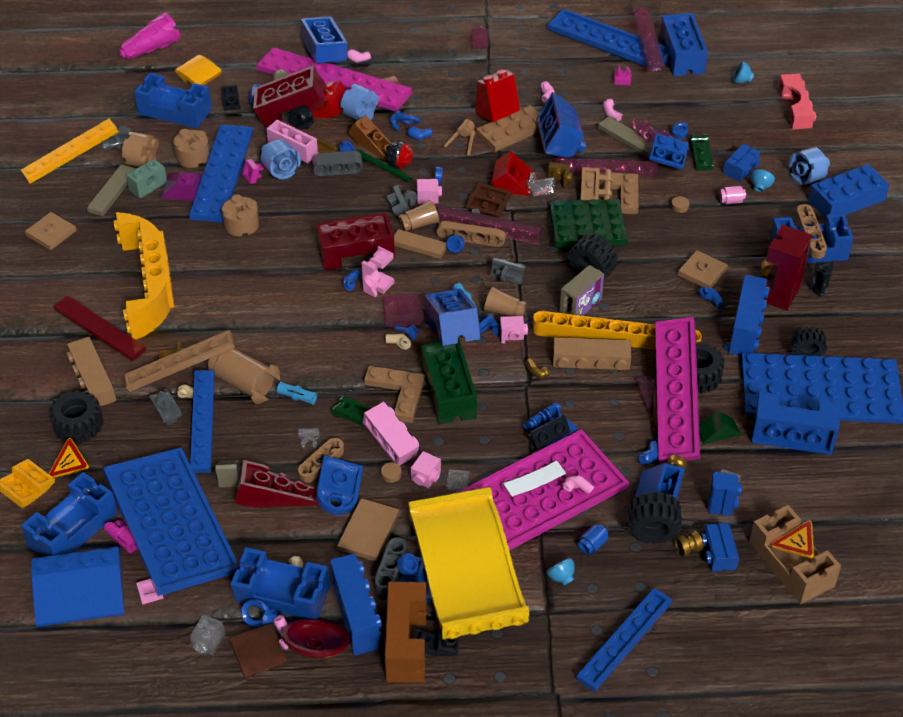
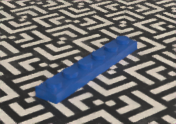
M214 370L194 372L190 466L194 473H211Z
M654 588L577 675V681L595 693L668 609L672 599Z

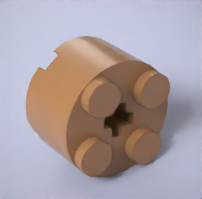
M188 129L179 131V134L173 141L176 160L180 162V165L188 168L198 167V164L202 162L205 164L210 156L206 133L204 131Z
M129 132L128 135L130 137L128 139L125 138L122 147V158H126L125 165L140 167L152 159L156 160V149L159 146L158 139L149 134Z
M233 195L230 200L224 203L222 207L223 222L229 234L243 236L242 234L248 233L250 235L258 229L259 216L255 200L242 197L241 195Z

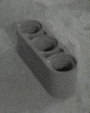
M358 151L318 153L312 159L313 171L318 176L356 174L363 169L362 156Z
M393 538L388 542L375 577L376 595L382 600H388V582H399L402 574L397 566L398 558L407 553V544L402 538Z

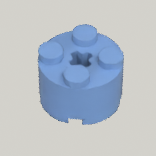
M359 84L351 85L352 88L350 91H345L341 100V108L344 110L342 113L357 121L365 115L372 120L376 104L379 102V96L374 91Z
M277 139L262 147L261 163L274 177L287 179L296 173L295 169L299 168L301 157L286 140Z
M817 147L798 151L792 154L789 159V168L792 167L793 172L790 173L791 177L798 185H808L824 180L830 166L829 159Z

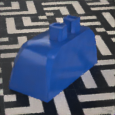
M552 92L537 117L544 151L547 154L558 157L571 158L576 152L582 153L586 147V142L583 141L584 135L578 113L570 103Z

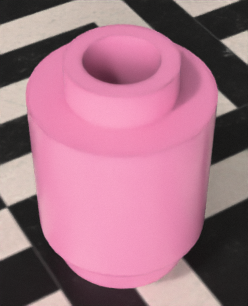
M742 186L724 187V189L719 191L720 202L725 204L743 203V200L746 199V191L742 189Z

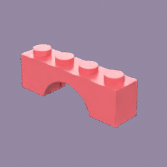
M800 74L781 75L778 87L781 97L795 103V105L791 106L789 115L792 129L812 128L813 121H816V112L812 109V101H809V93L805 89V81L802 80Z

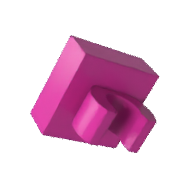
M618 66L617 70H615L614 85H631V70L629 67L626 70H620V66Z
M252 159L246 160L242 175L250 184L256 183L257 178L262 177L259 170H264V167L259 163L255 164Z

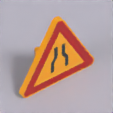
M71 438L67 439L49 472V475L53 478L89 468V465Z
M807 521L772 542V548L813 558L812 522Z

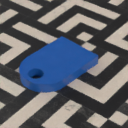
M324 455L316 489V500L319 506L326 512L334 515L349 513L354 508L358 499L363 466ZM330 501H337L340 506H333Z

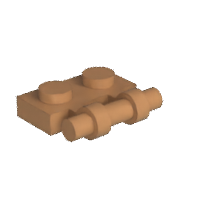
M582 167L581 200H598V197H603V200L610 199L612 197L611 183H613L611 170L606 169L604 175H599L600 168ZM599 182L604 183V189H599Z

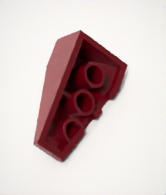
M243 460L235 494L236 504L253 508L319 506L316 500L317 488L302 481L293 482L287 479V475L284 473L275 474L269 471L270 467Z

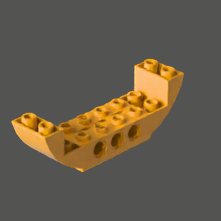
M117 212V220H114L115 231H119L117 233L118 244H122L123 251L139 249L140 253H143L140 254L141 265H145V267H141L143 278H146L143 280L144 290L148 291L144 293L145 299L126 301L127 309H123L124 319L129 321L126 323L127 333H131L132 338L137 340L154 331L168 316L170 309L174 308L168 256L163 231H159L152 223L139 216Z

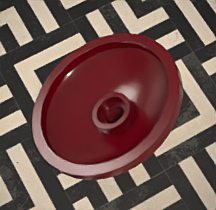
M302 619L291 622L284 628L282 639L289 649L311 659H324L336 656L346 650L349 645V635L342 627L319 619Z

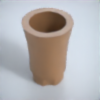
M431 200L398 216L404 231L439 223L438 212Z
M492 287L487 296L484 311L505 316H523L527 304L524 301H520L519 298Z

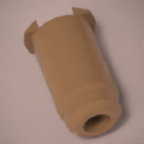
M235 348L208 359V370H214L216 378L251 396L255 404H262L269 400L265 395L270 390L274 378L280 381V370L277 366H267Z

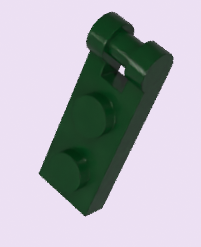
M691 134L690 143L696 171H713L714 164L708 134H702V136Z
M341 396L337 401L338 404L334 405L330 410L331 414L336 418L342 417L366 427L363 424L364 413L372 409V407Z

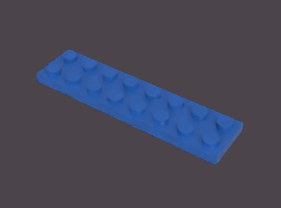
M563 9L548 24V30L653 70L659 71L671 58L666 46Z
M220 124L189 214L190 220L224 223L222 207L234 195L254 133L253 127Z

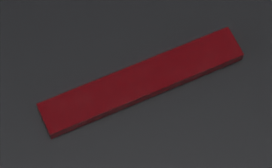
M68 295L54 305L55 311L132 362L146 351V347Z

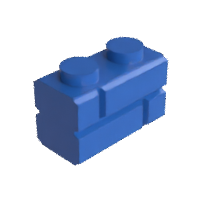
M745 144L741 145L725 162L724 175L730 178L733 177V179L739 182L744 177H749L752 169L757 168L760 164L759 150L751 149L750 146Z
M713 473L708 498L709 514L719 515L721 513V515L731 516L733 515L734 508L738 509L742 484L738 483L739 476L737 474Z
M730 524L706 525L703 534L700 535L703 546L707 550L705 551L706 563L710 564L713 572L735 570L738 566L739 556Z

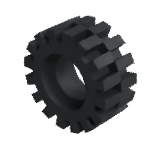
M806 326L804 330L799 328L798 332L795 331L794 335L791 336L793 355L822 356V354L826 353V334L820 328L815 330L814 326H811V329H808V326Z

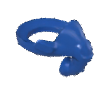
M398 110L391 116L390 121L393 129L399 131L400 124H396V122L418 124L420 119L415 116L405 115Z
M491 314L489 316H482L481 323L479 324L480 335L491 326L493 327V334L497 335L500 333V327Z
M258 599L248 600L241 609L243 620L250 626L257 628L268 623H274V618L279 616L275 609H269L267 604ZM256 604L260 606L263 611V616L260 620H254L249 616L248 608L250 605Z

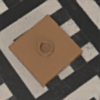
M50 212L28 228L25 234L47 249L52 250L77 230L76 226Z
M696 250L680 268L678 276L701 287L712 288L727 271L728 265Z

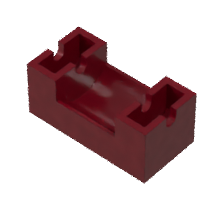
M310 66L256 87L253 110L265 127L268 128L276 120L282 122L281 113L304 104L307 105L311 112L326 107L325 94H327V85L315 66Z
M387 212L316 223L318 248L324 270L342 267V258L376 253L378 246L393 253L395 259L394 234Z
M781 225L776 235L778 239L774 238L768 249L766 261L776 265H773L768 274L770 278L767 279L766 287L770 288L768 298L763 300H767L769 305L788 311L801 287L812 234Z

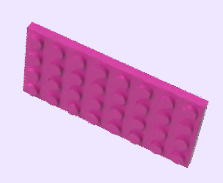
M581 429L456 493L491 488L492 498L502 523L508 548L511 550L629 488V482ZM555 461H558L566 474L544 485L515 496H511L503 484L537 471ZM571 476H582L594 488L589 495L581 488L572 489L568 492L562 486L565 479Z

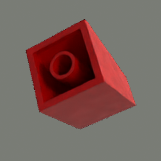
M503 69L494 75L485 76L482 80L477 81L476 115L495 122L520 111L514 73Z

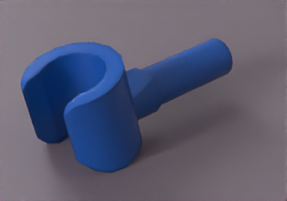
M397 325L394 327L395 330L407 333L411 340L416 339L415 334H420L414 325L408 328Z

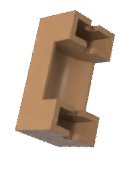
M787 505L776 510L771 518L766 515L754 521L749 543L795 599L802 604L835 587L841 565L828 550L820 554L814 547V557L807 558L772 548V542L800 526L801 519Z

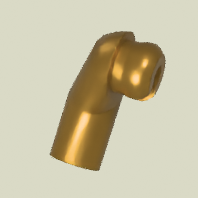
M528 358L525 361L528 370L538 379L543 380L550 375L546 367L539 369L533 358Z

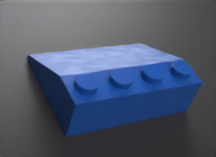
M119 547L32 558V588L36 627L125 615L123 563Z

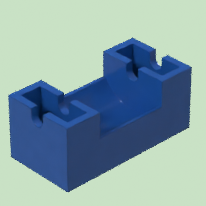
M693 13L662 15L659 38L662 45L666 46L671 56L670 68L673 76L686 75L688 70H692V75L704 74L708 50Z
M150 72L143 80L144 86L140 84L134 92L138 114L197 129L212 109L209 86L194 83L189 90L167 86L164 76Z
M844 213L827 214L825 223L819 224L827 245L826 254L823 258L816 259L811 257L808 252L806 263L848 260L854 237L850 228H847L848 222ZM792 217L773 219L769 239L770 244L774 238L778 239L776 235L781 225L800 230L799 226H794Z
M461 288L424 295L428 325L431 330L438 329L439 341L443 346L458 343V336L460 335L464 337L465 342L481 339L477 307Z
M759 392L753 421L752 443L832 455L839 432L840 403L820 401L816 411L779 405L778 394Z
M82 472L68 484L70 495L44 517L36 512L21 525L27 546L41 557L74 553L98 532L105 523L118 514L113 492L101 484L97 486L93 478Z
M245 547L240 560V569L236 570L231 582L236 602L245 604L248 600L258 599L267 604L269 609L273 608L279 613L304 619H319L331 586L327 566L307 562L305 568L272 561L268 560L266 552ZM256 604L250 605V606H254V607H259V608H260V606H258V605H256Z

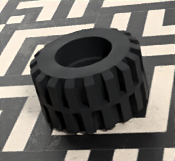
M586 234L571 248L568 253V260L574 273L579 274L590 265L604 273L605 280L617 267L618 254L615 253L616 250L611 246L612 244L606 241L604 237L601 238L597 234Z
M701 342L696 344L698 392L705 393L706 391H713V388L716 389L721 383L725 362L720 350H716L714 346H709L708 343L701 344Z
M70 391L66 395L62 394L59 396V399L53 401L54 405L50 406L49 416L54 433L63 442H66L68 438H71L78 444L85 440L87 442L91 437H96L97 432H100L102 429L103 417L99 402L94 395H88L86 391L82 393L80 391L71 393Z
M662 492L643 493L639 497L633 498L628 507L629 532L637 540L644 541V543L657 544L673 540L682 531L680 502L674 496H670L667 493L662 494Z

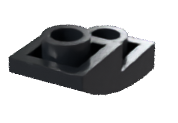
M237 85L221 86L224 110L240 109Z
M415 628L411 632V639H425L424 654L452 656L459 653V637L442 639L441 629H438L436 633Z

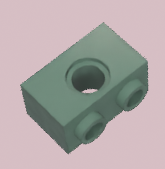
M155 159L126 174L129 191L138 198H142L164 185L167 181L165 167Z

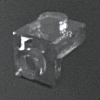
M535 173L530 174L527 184L529 190H532L533 196L554 193V177L537 180Z

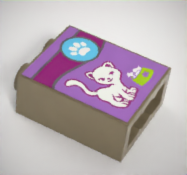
M589 265L561 289L560 313L584 316L602 300L604 273Z

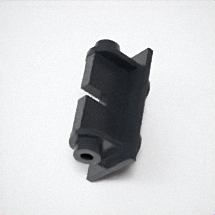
M834 261L815 262L809 289H815V292L820 297L824 296L827 292L826 288L829 285Z
M565 414L530 431L528 439L531 442L534 441L536 449L571 432Z

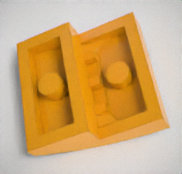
M197 55L175 69V72L185 82L189 81L192 85L194 83L205 85L221 75L222 70L209 59Z
M27 459L13 466L12 473L0 479V492L19 507L24 508L44 494L55 483V479L31 460Z

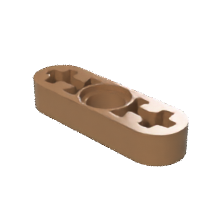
M331 438L298 467L299 479L304 483H310L318 478L322 463H318L316 460L321 457L324 458V455L339 459L344 453L343 441L338 438Z

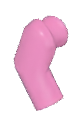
M353 49L347 52V57L355 63L371 59L369 52L359 53Z
M544 81L540 85L544 94L541 100L546 103L550 94L554 93V89L547 81Z
M612 99L604 101L603 109L606 116L620 121L622 114L613 110L614 101Z
M582 476L568 477L562 485L565 491L570 492L572 489L581 488L588 495L594 488Z
M279 615L274 618L273 622L282 637L283 630L288 624L284 616ZM281 638L279 642L282 648L288 649V646L284 643L283 639Z

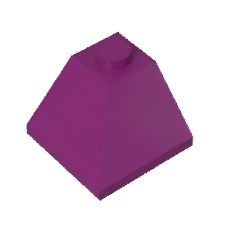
M181 172L169 173L161 195L162 198L194 201L203 175Z

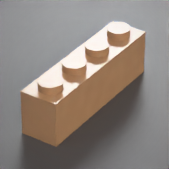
M90 337L68 343L69 352H66L69 363H74L72 369L75 376L79 375L80 377L78 378L80 388H85L88 395H94L100 407L115 402L116 397L113 386Z
M554 337L553 367L630 370L631 340Z

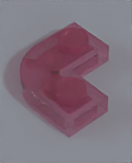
M638 119L633 121L632 125L635 132L644 139L654 141L656 133L671 137L669 131L653 129L649 121Z

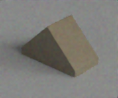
M240 460L219 461L216 464L219 487L237 486L240 475Z

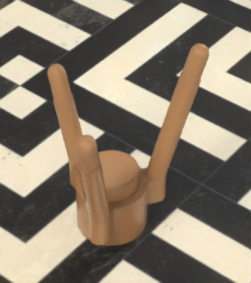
M469 119L464 120L454 135L444 144V147H447L459 134L464 137L470 136L467 156H470L473 138L476 134L474 123Z

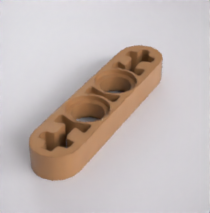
M801 204L797 207L796 211L800 230L817 237V239H811L809 254L813 258L821 259L826 254L827 245L813 208L810 205ZM808 223V224H812L813 226L810 227V226H806L805 224Z
M449 221L440 222L437 228V235L443 239H448L452 235H460L465 242L495 247L503 246L506 239V233L495 228ZM458 231H465L467 234L463 235ZM481 233L484 237H478L476 234Z

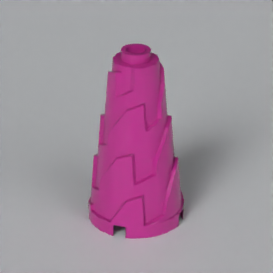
M166 12L161 13L146 24V27L125 41L120 46V56L123 59L129 60L180 41L179 29L175 30L174 26L176 24Z

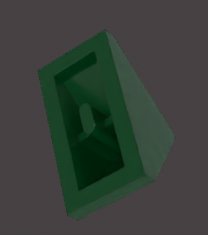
M718 410L699 425V435L703 444L741 436V432L734 419Z

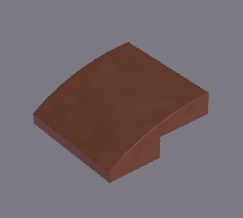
M478 183L475 192L471 193L466 209H479L480 213L499 218L511 197V191Z
M271 623L229 638L245 679L287 663L286 656Z

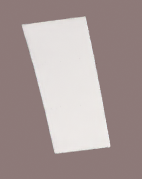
M555 461L537 471L503 484L511 496H515L544 485L566 474L558 461Z

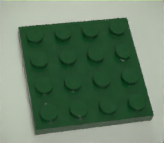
M619 199L550 201V213L556 247H573L586 234L600 235L601 238L604 237L606 241L610 242L611 246L628 245V237Z

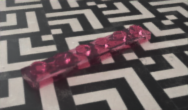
M649 7L633 8V16L648 71L664 70V61Z
M555 158V163L570 165V172L573 175H582V167L600 168V172H605L606 169H609L611 173L638 174V178H658V162Z
M440 205L437 210L439 223L449 221L495 228L504 231L506 238L538 245L541 242L542 227Z

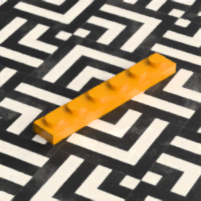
M107 119L21 169V172L31 184L119 131L113 122Z

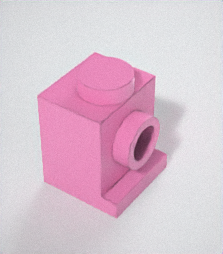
M523 316L500 317L501 343H505L506 340H524V335H528V326L524 324Z

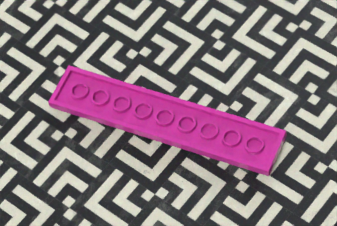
M274 47L256 65L257 70L272 75L280 69L285 70L289 75L314 65L325 84L341 80L346 90L349 91L352 88L351 85L359 84L374 91L379 96V102L376 106L392 111H398L412 94V88L333 64L315 63L314 59Z

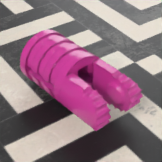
M117 520L115 523H105L104 530L128 553H132L137 549L127 526L122 521Z

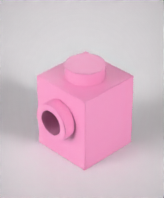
M417 179L418 204H424L429 200L434 204L439 203V196H442V186H438V179Z
M423 451L411 467V481L417 485L429 488L433 482H437L439 479L441 459Z

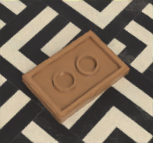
M361 498L337 545L338 550L377 562L398 519L400 509Z

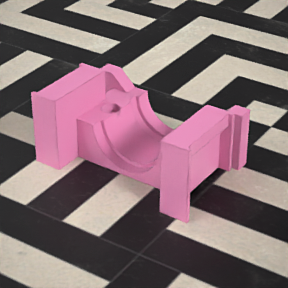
M378 246V251L373 255V258H370L368 262H362L363 292L376 297V291L384 294L395 284L394 278L377 270L378 268L383 269L394 259L393 253Z

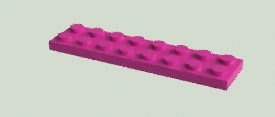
M694 317L655 322L659 461L660 463H667L671 455H679L686 460L700 459L695 319Z

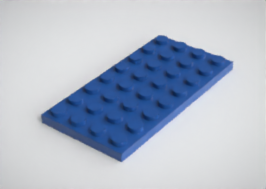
M742 353L745 416H754L759 392L778 394L779 405L817 411L820 401L840 403V421L903 424V401L897 360Z
M182 447L103 467V474L113 492L115 501L157 596L233 575L236 570L240 569Z

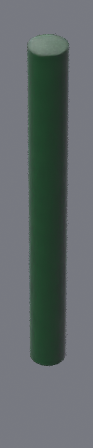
M359 149L357 150L365 161L408 183L412 181V176Z

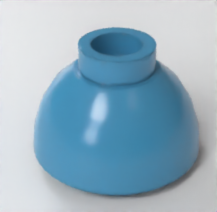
M743 61L736 67L732 80L738 84L751 82L754 73H751L750 66Z
M761 169L752 171L751 181L754 185V190L764 192V189L769 188L775 181L773 174Z
M565 559L548 569L546 574L553 581L562 583L563 586L574 580L575 565L573 559Z

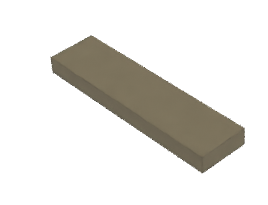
M610 116L598 124V129L649 158L653 141Z
M121 164L88 205V212L104 216L128 185L126 174L136 168Z

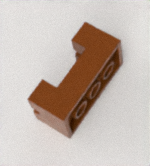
M388 582L385 652L387 682L425 683V639H410L411 625H426V582Z

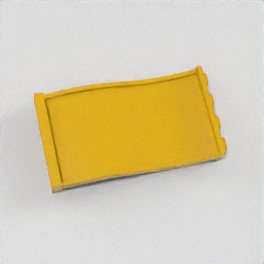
M482 488L409 502V517L419 544L433 605L442 632V639H453L462 635L478 634L492 629L499 630L503 627L519 626L529 622V607L526 606L518 584L502 523L492 498L491 488Z

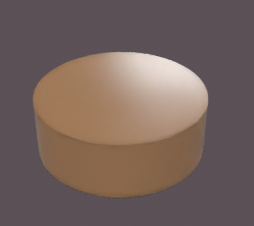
M681 196L675 197L672 200L671 207L675 212L684 213L689 209V200Z
M386 463L381 468L382 479L389 483L397 482L402 476L401 467L397 463Z

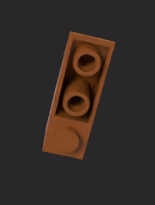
M365 115L353 124L349 134L361 147L387 161L386 157L391 142Z

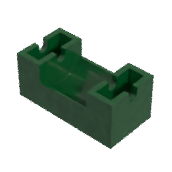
M458 339L456 344L445 346L441 342L422 345V369L425 374V380L429 382L438 424L452 423L457 416H460L462 421L477 418V393L460 340Z

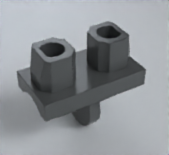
M125 125L119 126L118 133L102 142L103 149L117 147L118 151H121L125 138L128 139L130 137L128 133L131 132V129Z
M396 185L393 187L395 192L388 195L387 198L391 206H393L394 214L398 218L399 215L410 210L408 205L413 206L418 197L415 192L408 190L403 195L399 186Z
M502 258L493 259L490 276L500 278L502 282L507 280L517 284L523 283L525 271L523 264L512 263Z
M167 388L158 392V394L149 395L150 401L166 425L169 426L178 421L177 417L182 416L181 410Z

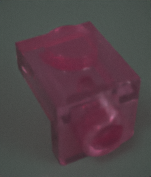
M476 27L472 29L473 49H488V28Z

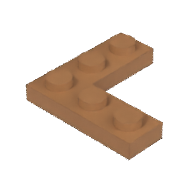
M611 173V176H613L611 189L620 190L622 213L638 214V174ZM599 182V189H604L603 182Z
M369 366L364 379L365 385L401 390L394 411L395 416L399 421L413 423L425 382V374Z

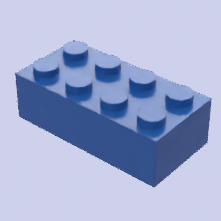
M332 17L301 19V38L315 63L324 64L332 61L339 63L347 60V41Z
M867 164L812 184L808 201L825 218L827 214L844 213L847 215L885 201L890 184Z
M749 275L744 277L729 354L742 356V353H753V350L757 351L759 340L756 338H760L762 326L758 325L763 324L765 313H761V311H765L767 300L763 299L768 298L770 288L766 287L767 279Z
M356 554L331 559L332 585L346 631L349 635L353 654L358 655L380 649L379 640L382 639L380 627H382L379 614H375L374 611L376 609L373 596L370 597L369 595L370 586L368 579H364L363 576L365 572L362 561L358 562Z

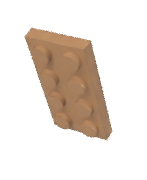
M529 105L514 114L476 128V134L496 152L539 133L537 117L540 113Z

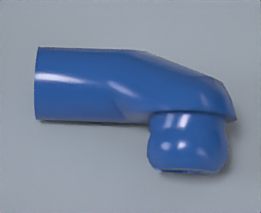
M412 126L407 129V134L416 140L433 135L430 128L421 130Z
M355 269L343 278V287L346 290L351 291L355 288V280L361 277L358 269Z
M700 288L699 294L701 298L712 301L716 308H721L724 305V301L715 289Z
M649 442V450L638 456L640 464H651L658 460V442Z

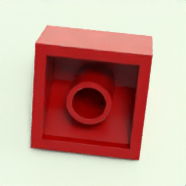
M509 151L496 160L491 183L494 187L511 191V194L528 196L531 191L534 171L512 151Z

